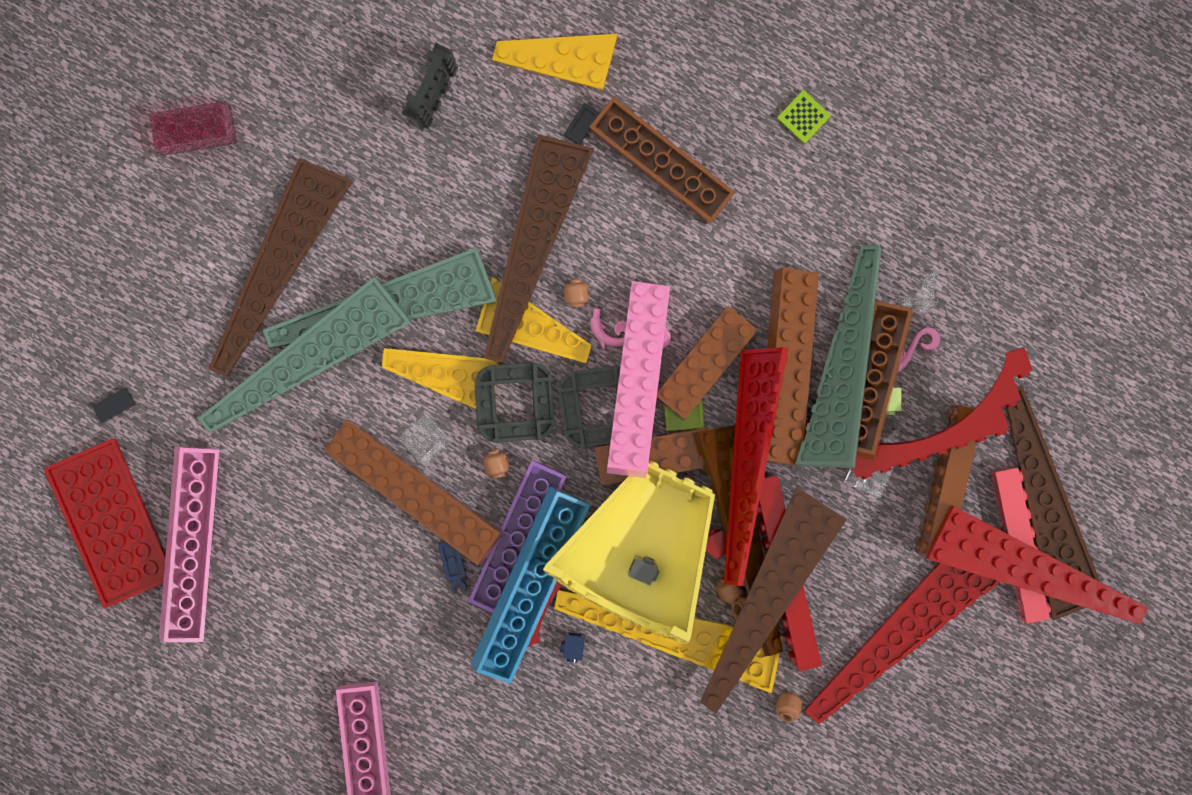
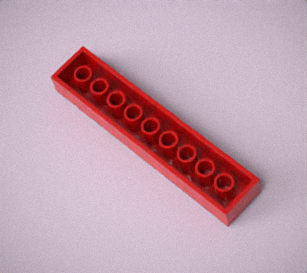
M774 473L765 475L757 514L760 515L761 519L758 521V527L765 539H762V544L766 552L786 511L779 478ZM802 586L780 618L781 625L784 626V629L786 628V632L783 633L785 642L791 649V651H788L790 663H792L793 667L796 666L799 671L822 666L804 586Z

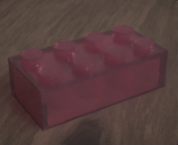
M226 101L149 114L154 149L161 156L237 144L232 108Z

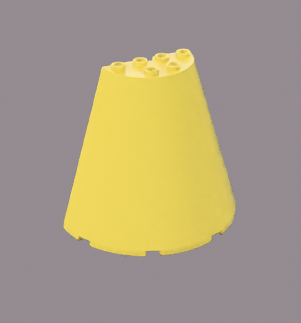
M649 460L646 478L628 476L553 556L543 570L564 587L584 599L587 598L597 603V606L637 626L639 624L647 628L648 631L665 638L688 643L692 634L715 494L705 486L700 488L694 485L695 482L689 478L684 477L683 480L677 478V473L670 469L665 471L659 468L657 463ZM635 555L642 558L648 556L655 560L659 575L655 582L652 581L651 585L628 576V570Z

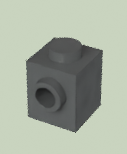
M635 555L628 570V576L651 585L652 581L655 582L659 575L655 560L648 556L642 558Z

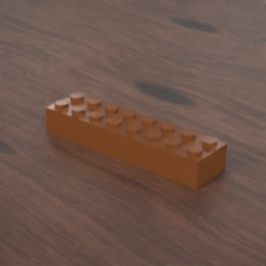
M612 97L589 127V132L708 225H711L735 194V191L614 97Z
M875 301L856 457L875 461L913 318L912 308Z
M952 405L946 414V419H948L947 427H944L943 430L961 420L974 408ZM975 440L967 442L968 446L960 449L952 447L948 449L947 453L937 455L940 458L938 464H935L933 469L935 479L934 483H931L929 487V494L931 496L924 508L926 517L920 525V531H922L921 539L917 540L915 547L918 550L917 554L926 557L950 507L955 506L960 510L962 508L977 444Z

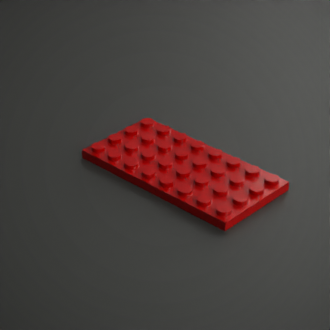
M112 438L43 468L104 609L163 584L166 553L116 438Z

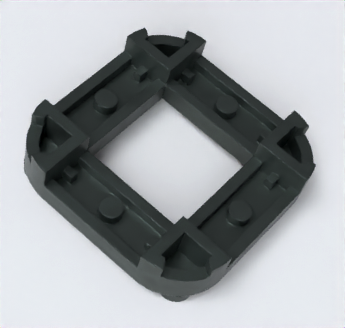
M436 42L433 50H429L426 54V58L431 64L416 96L410 93L407 94L405 100L408 102L402 111V115L410 118L408 123L420 129L430 128L433 122V118H431L433 112L439 110L441 105L440 98L442 94L447 93L450 86L448 81L450 77L455 76L458 67L455 66L456 62L451 49Z
M539 363L491 365L478 372L475 378L477 427L483 438L494 443L541 440L551 433L556 422L553 406V378L545 366ZM532 382L534 420L497 423L495 385Z
M620 366L573 371L561 379L558 386L563 429L566 439L572 445L586 448L610 444L613 424L583 428L577 390L615 385L617 394Z

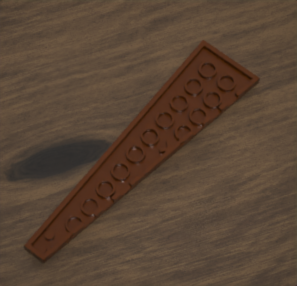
M538 135L484 359L500 363L504 362L594 148Z
M301 158L298 159L209 366V370L226 377L229 376L353 183L352 180Z
M1019 385L1017 389L1021 400L1017 401V405L1006 408L1018 467L1023 475L1022 485L1027 494L1026 504L1031 513L1030 523L1035 532V545L1039 551L1100 582L1024 387ZM1046 596L1047 602L1050 605L1052 620L1085 608Z
M735 425L693 433L699 454L704 457L706 467H704L705 472L710 475L712 482L710 488L713 491L712 493L716 494L718 500L716 506L721 516L726 537L728 531ZM757 520L755 521L743 583L747 593H749L764 560ZM778 623L762 645L765 656H772L783 652Z
M797 486L700 700L702 705L714 713L718 712L847 520Z

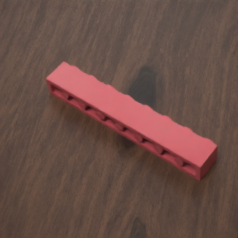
M1017 467L991 471L1003 532L1038 550L1033 541L1035 532L1029 522L1031 513L1029 508L1026 507L1025 502L1027 494L1025 489L1022 488V472ZM1015 586L1021 620L1028 624L1050 619L1049 613H1051L1049 603L1046 602L1045 595Z

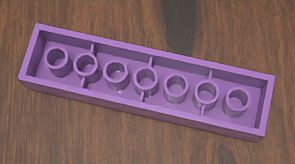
M531 460L500 529L504 534L490 552L468 600L469 603L489 612H494L549 487L561 490L567 477L566 474L538 461Z

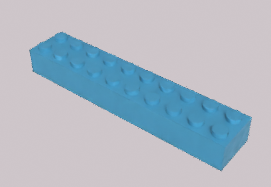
M551 486L549 487L470 663L476 672L511 684L557 582L553 579L554 577L546 574L543 569L553 556L581 528L591 506L583 499Z

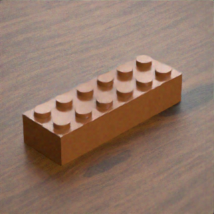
M727 306L658 389L656 399L681 420H685L758 330L731 307Z
M709 427L653 436L649 460L657 463L659 468L665 471L670 469L675 473L706 467L704 457L699 454L693 433L709 430ZM610 444L595 447L601 486L620 483L628 477L626 475L606 473Z

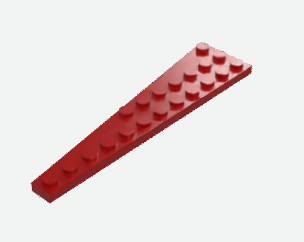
M784 347L741 350L724 584L743 586L762 484L765 480V468L783 374L788 360V348Z
M955 506L950 507L925 557L928 560L1137 624H1141L1149 608Z
M937 563L810 702L804 711L818 724L822 723L840 709L843 704L850 701L859 691L868 687V684L882 676V673L896 665L935 632L943 628L952 618L957 617L966 607L971 606L980 596L985 595L999 584L1000 581Z

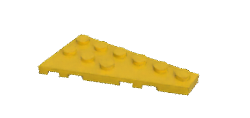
M618 34L497 41L492 61L603 90Z
M491 277L490 283L498 301L502 283ZM497 302L483 305L476 332L489 336ZM530 302L512 341L519 345L585 364L587 363L592 346Z
M384 348L382 368L476 409L475 378L480 370L487 366L498 365L499 362L478 357Z

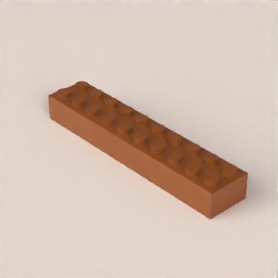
M786 267L774 271L767 348H788V360L785 364L767 463L797 466V457L802 441L805 439L819 273Z
M345 420L324 450L476 565H481L504 534L503 531L352 420Z

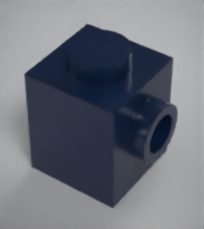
M566 632L565 641H561L560 652H563V658H566V661L577 663L578 660H582L585 634Z

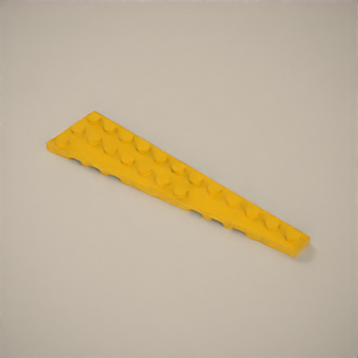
M559 589L554 607L555 610L583 619L591 624H596L609 631H614L713 671L734 627L733 625L694 618L690 641L683 643L648 631L647 628L639 624L637 626L597 606V603L587 598L584 599L574 592ZM761 646L739 680L772 693L780 653L765 656Z

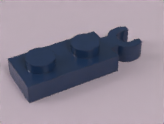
M447 542L439 543L438 547L447 582L453 580L452 592L454 594L457 593V585H461L463 591H466L467 585L462 581V578L467 575L461 553Z

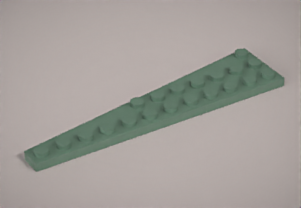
M879 245L860 247L853 270L854 273L849 283V293L844 300L843 313H840V323L837 331L834 333L821 377V383L817 390V400L811 410L810 423L806 427V437L802 441L796 465L798 467L855 468L881 247Z
M477 247L382 284L410 320L497 302ZM348 297L264 329L263 332L269 348L290 345Z
M375 276L197 419L211 433L412 323V321Z

